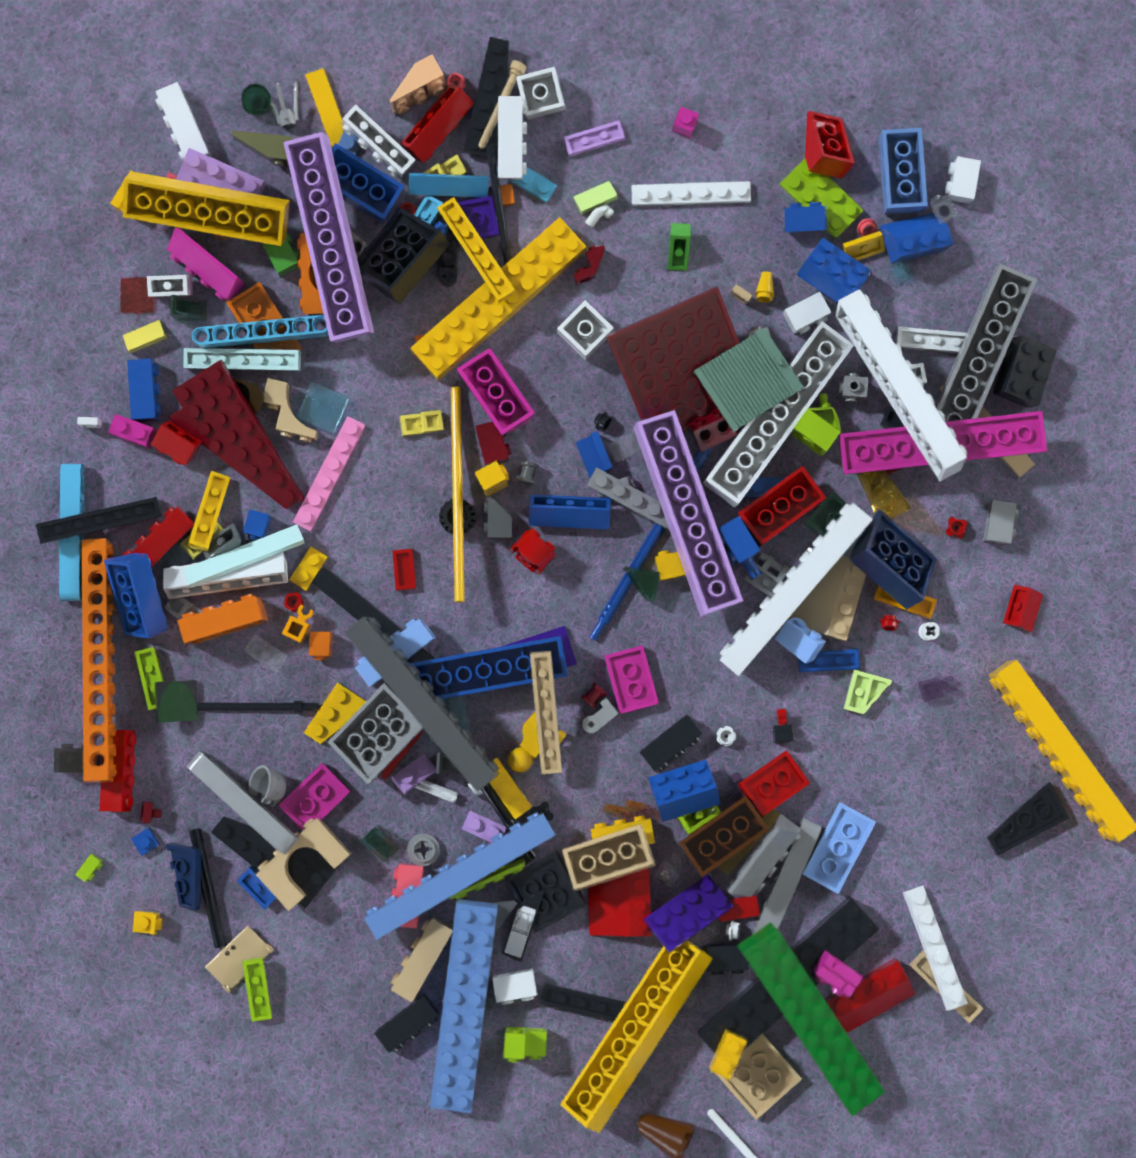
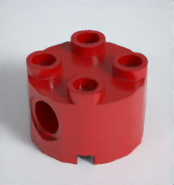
M531 528L529 531L526 530L519 540L511 546L510 552L512 554L516 552L515 558L531 572L537 570L536 574L540 575L545 567L556 557L554 553L556 548L549 541L545 543L539 538L540 534Z

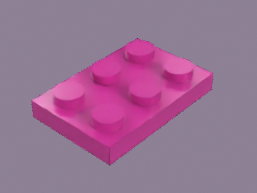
M643 645L604 655L620 714L659 704Z
M321 763L279 804V807L303 831L305 829L303 825L311 818L314 820L320 818L322 820L351 791L324 763Z

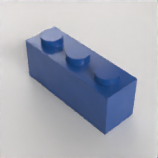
M151 358L127 360L131 420L136 422L159 421V415H162L161 403H158L157 396L161 394L160 385L156 382V376H159L158 364H155V361Z

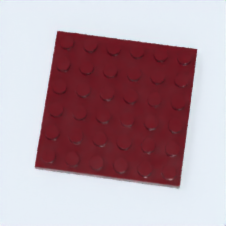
M717 286L606 335L641 421L675 410L682 432L689 430L688 424L693 423L695 419L710 415L712 411L718 409L698 377L693 373L697 368L740 343Z

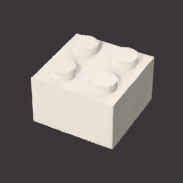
M555 67L516 77L523 102H527V114L525 115L528 120L566 110Z
M586 300L557 328V333L585 361L607 340L606 335L614 331V327Z

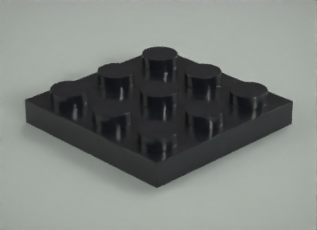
M557 850L505 879L519 905L540 890H544L533 925L535 933L587 905L581 891L574 890L569 871Z

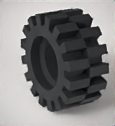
M450 499L440 508L439 521L445 531L453 535V523L450 521V513L453 511V499ZM463 500V512L465 513L463 534H466L473 528L476 516L472 505Z

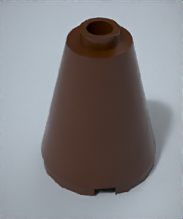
M646 1113L645 1116L641 1115L636 1125L639 1127L638 1132L669 1158H683L684 1154L682 1152L688 1148L696 1127L692 1123L651 1113Z

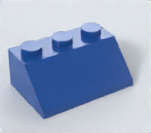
M934 213L880 226L891 264L940 253L954 244L948 225Z

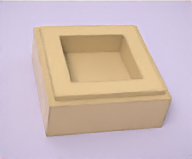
M737 284L731 291V296L744 305H747L752 298L749 292Z

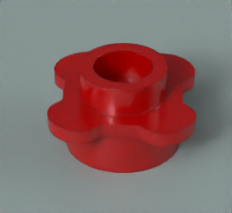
M950 517L948 519V529L945 530L946 535L957 536L958 539L964 538L967 521Z

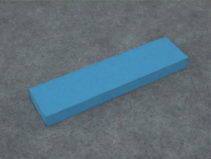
M409 173L408 193L411 195L488 197L489 177Z

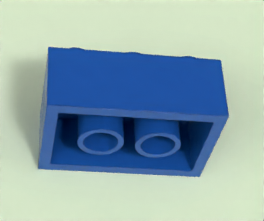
M822 238L802 265L797 276L838 303L840 299L859 290L872 270L825 238Z
M706 759L648 777L662 822L721 804L717 786Z

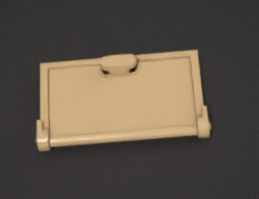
M247 925L205 968L230 993L245 977L242 961L259 957L265 958L274 949Z

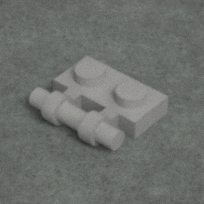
M762 552L758 559L764 562L762 567L756 564L762 574L758 577L756 576L753 580L747 574L744 581L771 598L775 594L772 592L780 581L784 583L782 580L786 577L790 568L775 561L773 556H768ZM769 567L779 572L777 577L767 571Z

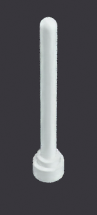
M713 1109L708 1110V1116L746 1158H757Z

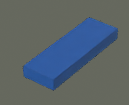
M859 649L820 651L814 661L806 664L798 658L799 672L860 669Z

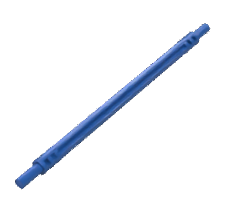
M711 448L702 452L698 450L693 458L697 473H699L710 455L709 451ZM656 523L653 525L598 617L599 621L589 638L596 641L605 625L609 624L665 528Z

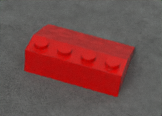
M649 868L588 888L589 935L651 936V929L644 921L650 915Z

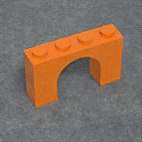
M300 233V238L297 240L301 257L298 259V267L301 270L299 289L302 290V298H300L299 303L300 309L303 314H324L305 233Z

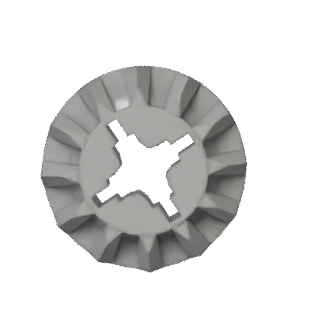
M418 834L408 843V857L416 865L428 866L435 862L439 856V844L430 834ZM422 841L425 847L432 848L426 852L425 859L422 852L415 851L421 848Z

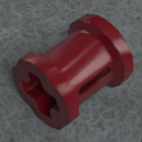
M595 682L592 684L593 687L585 695L581 696L593 709L602 696L607 695Z

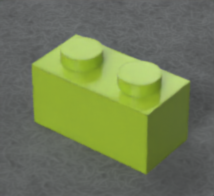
M94 853L90 854L75 875L84 882L91 881L95 876V871H99L103 866L101 864L103 860Z

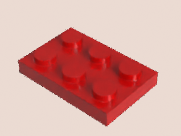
M786 750L738 783V786L762 818L805 788L810 782Z

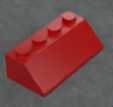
M801 466L737 514L760 548L824 501L826 496L806 469Z
M893 958L862 976V980L850 997L844 994L840 997L836 993H832L824 999L845 1032L848 1033L910 998L915 993L899 961Z

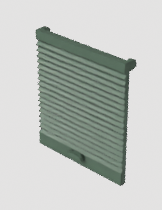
M765 328L693 372L733 433L738 428L804 388Z

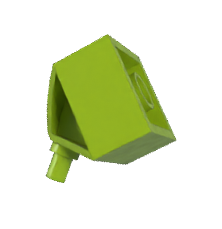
M827 393L819 395V408H808L790 433V435L821 457L841 433L838 415L835 409L831 407V403H828Z

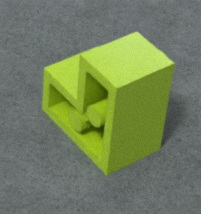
M506 1027L504 1058H508L509 1062H520V1059H525V1056H529V1059L541 1060V1057H546L547 1029Z

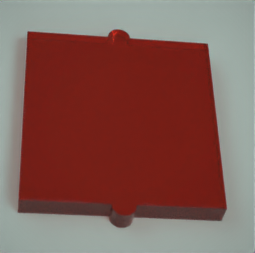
M139 276L135 278H121V313H135L137 315L139 313H154V297H148L147 278H139Z

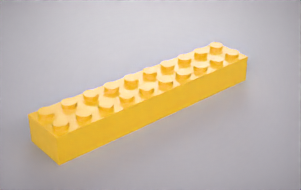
M559 217L501 268L516 291L514 295L499 303L487 284L484 283L410 348L412 353L437 381L441 380L586 252V245Z
M1010 660L990 673V684L995 690L999 689L1003 694L1001 697L1003 702L1008 707L1011 705L1015 711L1013 715L1019 723H1024L1027 728L1025 730L1027 735L1032 740L1035 739L1039 744L1037 748L1043 756L1047 755L1050 759V767L1056 773L1059 772L1061 774L1063 785L1068 790L1071 788L1074 792V800L1079 806L1083 805L1087 810L1085 815L1092 823L1095 822L1099 827L1097 831L1103 839L1107 838L1110 841L1120 842L1136 831L1134 820L1017 660Z
M689 940L670 953L664 946L662 947L560 1105L586 1128L598 1133L601 1132L713 958Z

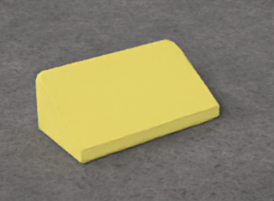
M160 320L123 335L127 350L131 354L167 339Z

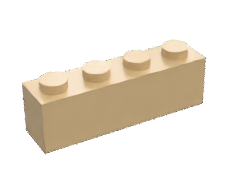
M434 916L431 921L429 919L426 920L421 929L424 931L421 939L416 937L411 946L414 951L411 956L406 955L401 963V966L404 967L400 974L396 972L391 981L393 985L391 991L410 1002H413L453 932L451 926Z

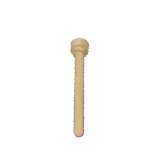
M515 60L512 61L509 67L510 77L501 96H510L517 81L516 77L524 75L527 69L523 63ZM498 103L480 139L479 147L481 149L487 146L498 122Z

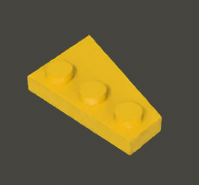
M337 682L304 731V734L322 744L340 730L366 701Z

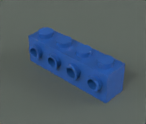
M530 494L529 526L609 529L611 499Z

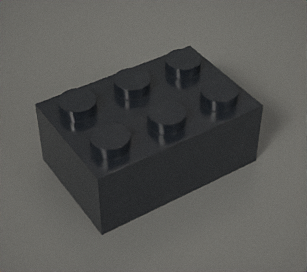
M1024 335L1012 337L993 394L1027 408L1039 406L1057 350Z

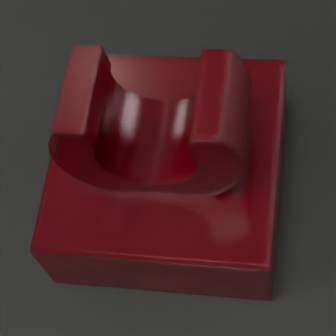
M142 801L140 821L142 823H151V817L161 818V809L153 808V803L150 801Z

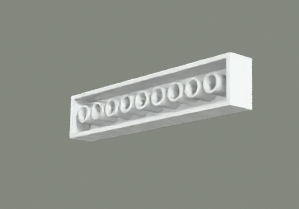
M859 289L838 301L835 317L852 344H854L857 352L940 482L961 471L967 458V452L963 445H959L956 441L953 429L948 428L945 424L944 415L935 408L932 396L924 391L921 379L912 372L911 363L908 360L905 361L901 355L902 350L897 343L894 344L889 329L887 327L884 328L880 322L881 317L876 310L873 311L868 296L866 294L863 295Z
M822 321L789 364L804 388L745 424L702 484L727 503L736 507L854 344Z
M846 503L839 511L841 514L837 521L833 519L827 525V533L824 536L819 535L812 543L815 547L810 552L808 550L804 552L799 558L801 563L798 567L793 566L787 572V580L784 583L780 581L772 591L775 594L771 598L767 596L759 605L761 610L758 614L753 612L747 619L746 623L748 625L746 628L743 629L741 627L733 637L734 642L732 644L727 643L720 651L722 655L720 661L739 676L873 520L854 503L850 505Z

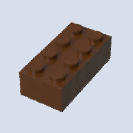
M745 796L679 842V845L703 877L769 831V828Z

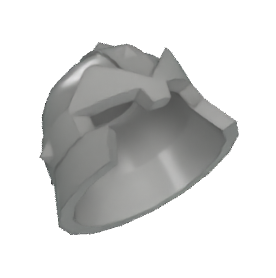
M260 765L253 771L248 784V792L256 797L257 793H261V800L259 802L268 806H275L284 797L287 788L286 779L283 774L277 772L276 769L271 770L265 765Z

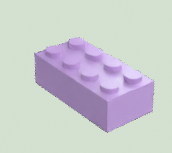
M188 148L176 180L261 195L265 185L264 180L191 148Z

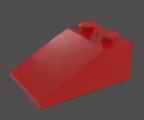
M814 111L807 112L805 158L809 172L842 179L855 164L842 118Z

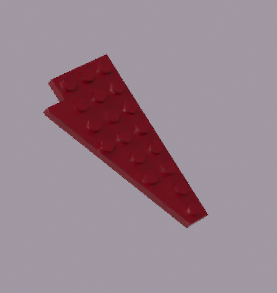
M223 360L217 361L172 390L182 408L168 416L169 420L201 440V444L285 509L305 499Z

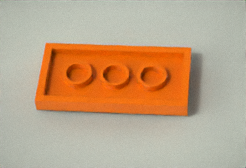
M260 282L226 302L238 323L283 319ZM279 327L278 334H284L287 327ZM261 328L258 331V336H264L267 333V328ZM297 340L252 344L255 349L302 350Z

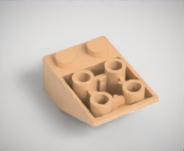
M433 54L413 65L391 97L390 103L394 115L406 113L410 109L409 107L414 104H423L427 97L431 95L437 96L446 88L444 74Z

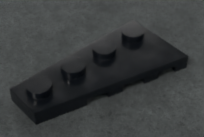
M1047 782L987 836L997 856L1069 819L1051 783Z

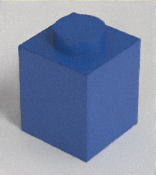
M249 509L243 533L248 535V539L254 541L266 537L272 516Z

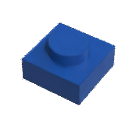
M149 827L131 838L141 856L160 845Z

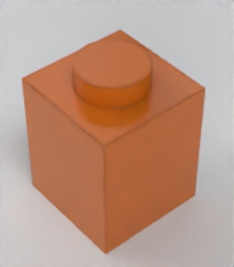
M310 631L309 656H314V660L326 661V657H332V632Z

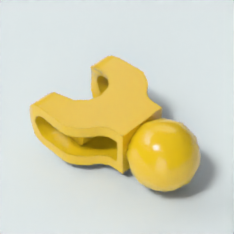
M536 711L523 725L522 743L508 755L509 767L518 773L528 771L533 764V759L540 754ZM559 730V742L561 743L566 737V733L563 730Z

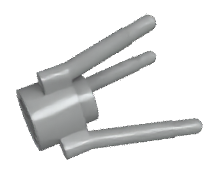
M298 82L294 83L293 112L291 109H286L280 84L276 83L282 109L280 115L271 97H268V101L277 119V124L283 129L296 126V121H299Z

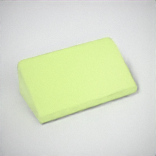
M610 181L573 198L582 215L617 200L618 196Z

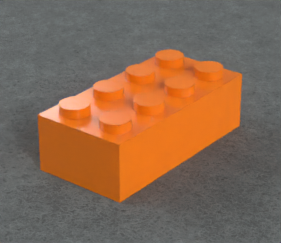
M248 594L240 597L241 601L233 602V600L222 602L221 607L218 608L209 606L201 609V613L189 612L183 614V618L177 620L183 642L193 645L269 622L262 598Z

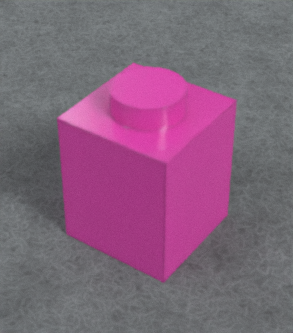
M680 107L672 132L691 138L699 113Z

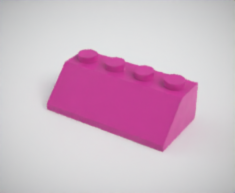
M175 228L167 250L171 253L169 257L178 265L180 262L185 264V270L193 277L197 274L201 278L199 282L207 289H210V287L214 288L217 291L215 295L223 302L226 299L229 301L236 297L246 284L181 229Z
M491 348L456 369L501 435L517 430L533 419L535 412Z

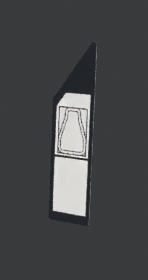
M543 889L516 907L502 954L513 960L522 962L544 893Z

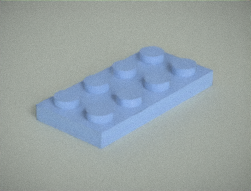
M839 802L802 874L839 894L876 821Z

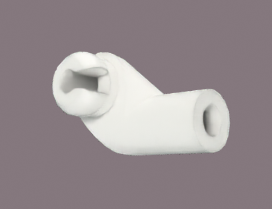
M609 205L595 208L585 223L593 228L600 217L610 218L614 211L609 208Z

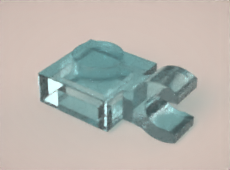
M908 260L893 263L887 267L896 285L915 275Z

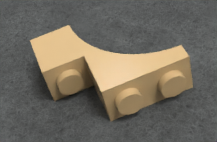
M268 378L263 394L264 404L267 405L266 408L278 411V408H281L275 428L280 432V436L292 438V435L300 437L299 440L311 443V440L317 441L319 433L300 423L291 410L289 403L290 385L287 382Z

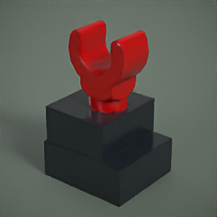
M778 709V725L773 726V743L794 741L792 725H786V709Z

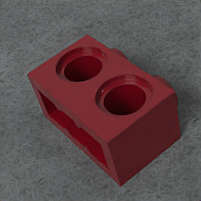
M719 409L712 411L710 415L699 417L693 423L688 424L694 442L701 452L737 435L736 431L732 432ZM721 421H724V424L718 427V424ZM706 429V432L700 435V432Z

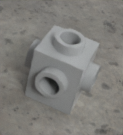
M857 373L844 375L842 381L838 382L837 392L841 393L840 399H845V402L857 403L858 400H865L868 392V377H859Z

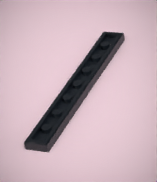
M325 567L312 581L316 587L358 621L362 617H371L380 623L382 633H387L391 636L398 630L402 632L401 629ZM422 648L406 661L414 663L436 658Z

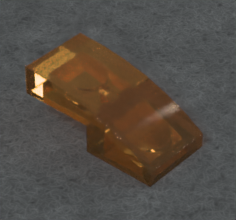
M628 799L625 800L624 807L604 803L603 812H635L644 809L646 803Z

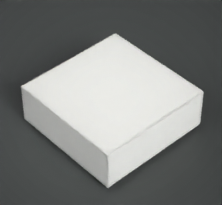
M78 417L77 424L82 428H101L102 420L98 417Z

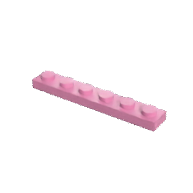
M347 416L293 523L310 532L313 530L366 425Z

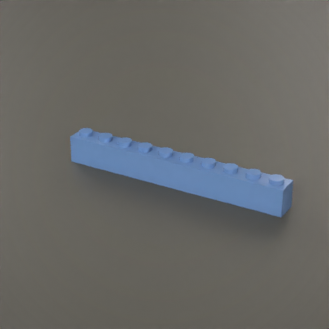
M538 812L531 814L527 817V822L522 825L520 822L509 827L510 832L505 835L502 832L491 838L493 842L487 845L485 843L478 845L474 848V853L469 856L466 853L456 858L457 863L452 866L449 864L442 866L438 869V874L433 877L431 874L420 879L421 884L416 887L413 884L402 890L404 894L396 898L393 895L384 901L385 905L380 908L376 905L367 910L366 913L368 915L364 919L375 939L377 940L555 836L544 814H538Z

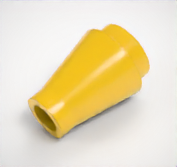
M771 272L761 273L755 292L756 300L759 302L769 303L775 296L773 274Z

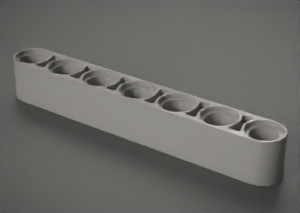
M200 750L187 765L188 769L273 847L286 855L299 838L212 758L208 759L206 757L207 754Z
M805 818L801 819L799 823L801 825L799 832L801 837L794 846H789L787 850L789 853L783 860L784 865L781 864L775 878L776 883H773L766 898L768 901H765L760 912V920L756 921L751 935L770 922L777 929L779 928L822 828L821 825Z

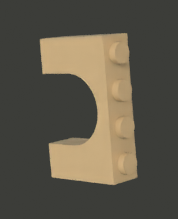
M311 818L303 825L305 829L300 834L298 832L295 833L299 839L286 855L276 850L273 853L275 857L270 862L265 860L258 867L260 871L256 876L288 911L306 896L303 890L293 881L288 871L289 858L295 850L301 847L313 848L334 869L352 854L320 818L315 820Z

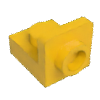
M134 911L132 932L150 933V935L158 934V930L162 929L163 924L160 913Z

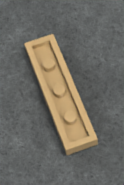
M922 950L909 965L941 996L925 951ZM962 988L968 1004L957 1007L955 1010L970 1024L983 1008Z

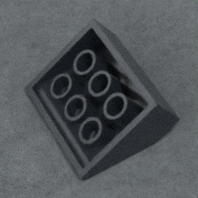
M400 208L357 258L361 277L385 296L400 304L450 243L441 230Z

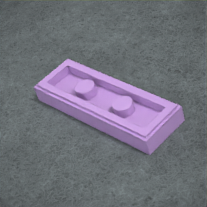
M620 120L563 137L569 157L626 140Z

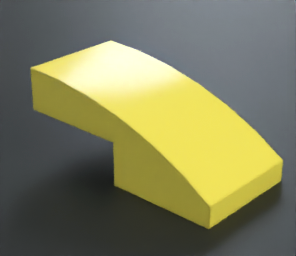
M455 155L441 165L438 163L422 174L466 175L468 171L460 156Z
M441 410L399 417L402 437L444 430Z

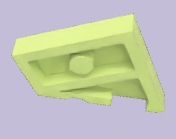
M853 670L843 709L865 714L873 702L892 683V680Z

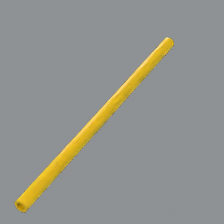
M454 386L451 387L455 603L465 602L461 387Z

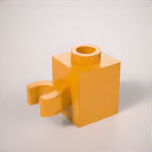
M300 605L298 608L297 618L290 616L282 632L283 635L300 643H304L312 627L306 621L314 614V611L310 610L308 615H304L302 611L305 606Z

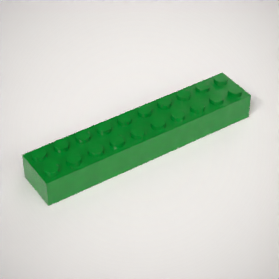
M771 922L737 945L851 1116H854L886 1093L778 929Z

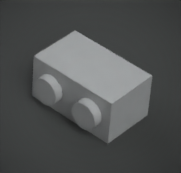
M996 500L988 503L984 542L1008 545L1011 544V541H1014L1016 529H1013V526L1019 514V510L1016 509V503Z

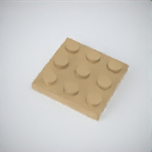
M764 1034L742 1052L730 1080L716 1074L755 1120L802 1080Z

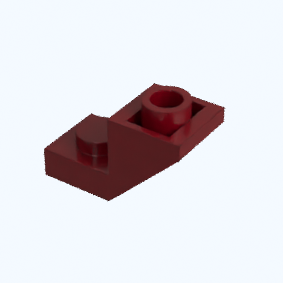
M597 244L591 246L585 252L590 268L585 266L575 271L573 279L576 286L595 278L605 254L604 245L599 246Z

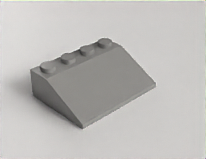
M384 683L328 743L369 785L415 738L423 727L392 689Z
M780 814L734 875L728 892L730 894L750 897L754 892L758 894L765 885L763 880L766 876L770 878L777 869L775 864L778 860L782 862L788 855L787 848L790 844L794 846L800 839L799 832L801 828Z

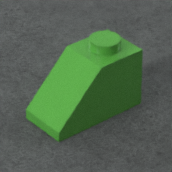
M671 223L668 270H688L691 224Z

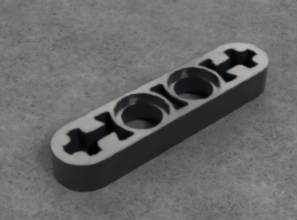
M439 213L438 222L440 220L445 223V220H442L443 217ZM448 229L447 234L453 236V241L439 257V279L445 287H451L457 282V238L451 229ZM451 253L454 256L453 261L445 263L442 260L444 254ZM443 266L448 268L454 266V269L450 268V274L454 276V278L450 279V282H446V279L443 278V276L447 275L446 268L442 269Z

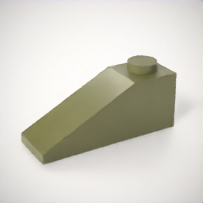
M232 130V136L237 142L269 162L274 163L275 166L285 167L286 164L288 165L284 142L293 140L291 136Z

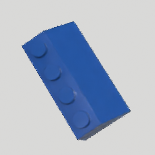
M335 143L332 153L343 200L383 224L402 192L404 185Z
M132 553L105 559V567L124 634L126 636L151 638L168 630L167 619L163 613L161 598L157 591L156 580L152 573L151 561L148 555Z

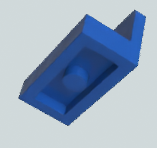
M598 431L576 442L590 478L595 468L604 472H609L613 469Z

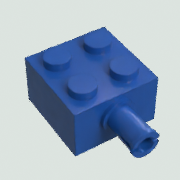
M740 516L718 528L723 546L727 551L729 563H734L735 566L743 565L751 580L761 575L762 572H760L753 560L754 555L760 549Z

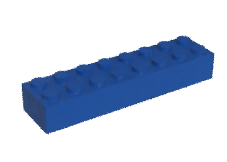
M562 636L409 663V665H414L421 673L419 677L422 681L427 680L434 689L432 693L436 697L440 696L442 699L533 683L530 653L551 651L554 679L569 676Z

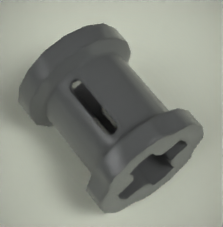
M522 461V471L518 482L535 485L534 477L539 465Z

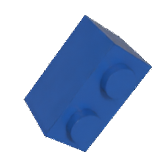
M821 202L809 203L810 207H802V203L790 204V208H784L785 232L828 230L827 206H822Z

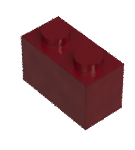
M493 422L475 426L485 466L495 461L498 464L509 461L508 456L512 454L509 443L504 444L503 436H506V434L501 435Z

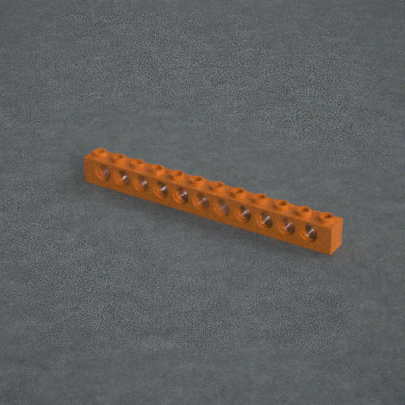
M106 538L82 540L84 782L87 783L113 782V777L116 776V765L113 764V756L116 755V746L113 744V736L116 734L113 715L116 713L115 704L112 703V695H115V684L112 683V675H115V665L112 663V655L115 654V646L112 643V635L115 633L112 615H114L115 610L114 604L111 603L113 591L104 563L105 559H109L114 555V547ZM102 556V562L95 565V559ZM98 576H102V582L95 585V579ZM98 596H103L102 602L95 604V599ZM102 615L103 621L100 624H95V619ZM99 635H103V641L100 644H96L95 639ZM99 655H103V662L96 665V658ZM99 675H103V682L97 685L96 678ZM103 695V703L97 705L96 698ZM103 715L104 722L101 725H97V717ZM103 735V736H104V742H103V744L100 745V746H97V744H96L97 738H98L99 736ZM103 756L104 763L101 766H97V758Z

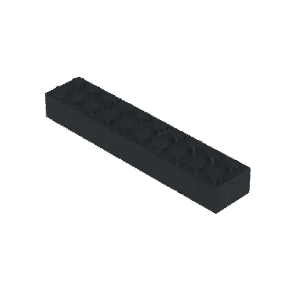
M848 896L790 949L816 987L820 982L814 979L816 975L812 972V968L819 961L825 950L844 962L872 937L879 928L854 899ZM757 977L697 1032L715 1053L725 1029H728L745 1037L747 1042L743 1049L744 1051L778 1021L783 1014Z

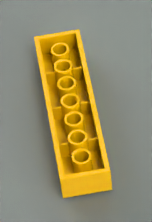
M133 171L124 178V218L282 246L286 240L290 200Z

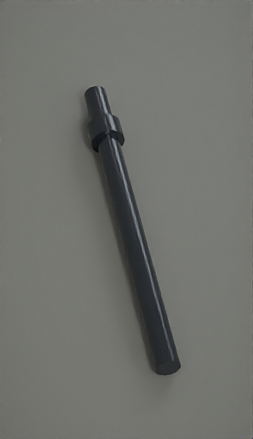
M487 145V159L500 234L499 247L502 250L505 265L511 260V240H508L494 146Z
M294 701V703L198 702L197 708L198 711H294V713H303V711H319V703H303V701Z

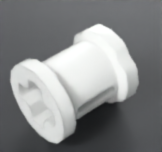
M934 622L924 623L919 628V636L926 641L936 639L940 634V628ZM932 627L931 633L933 635H926V628Z

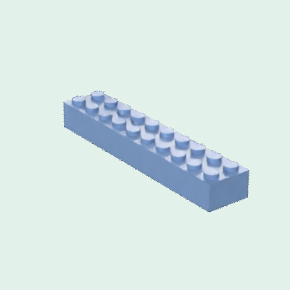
M463 899L457 900L430 1108L471 1113L498 904Z

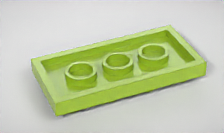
M806 158L779 184L797 203H802V207H810L809 203L821 202L822 206H827L828 230L826 231L835 240L864 211L829 176L809 172Z

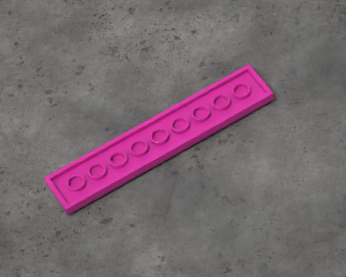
M1043 411L945 422L948 428L953 429L958 444L963 445L967 452L965 461L1047 452ZM905 427L839 434L843 475L929 465Z

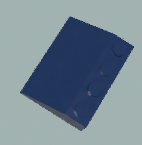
M879 509L854 545L849 560L907 610L924 600L936 558Z

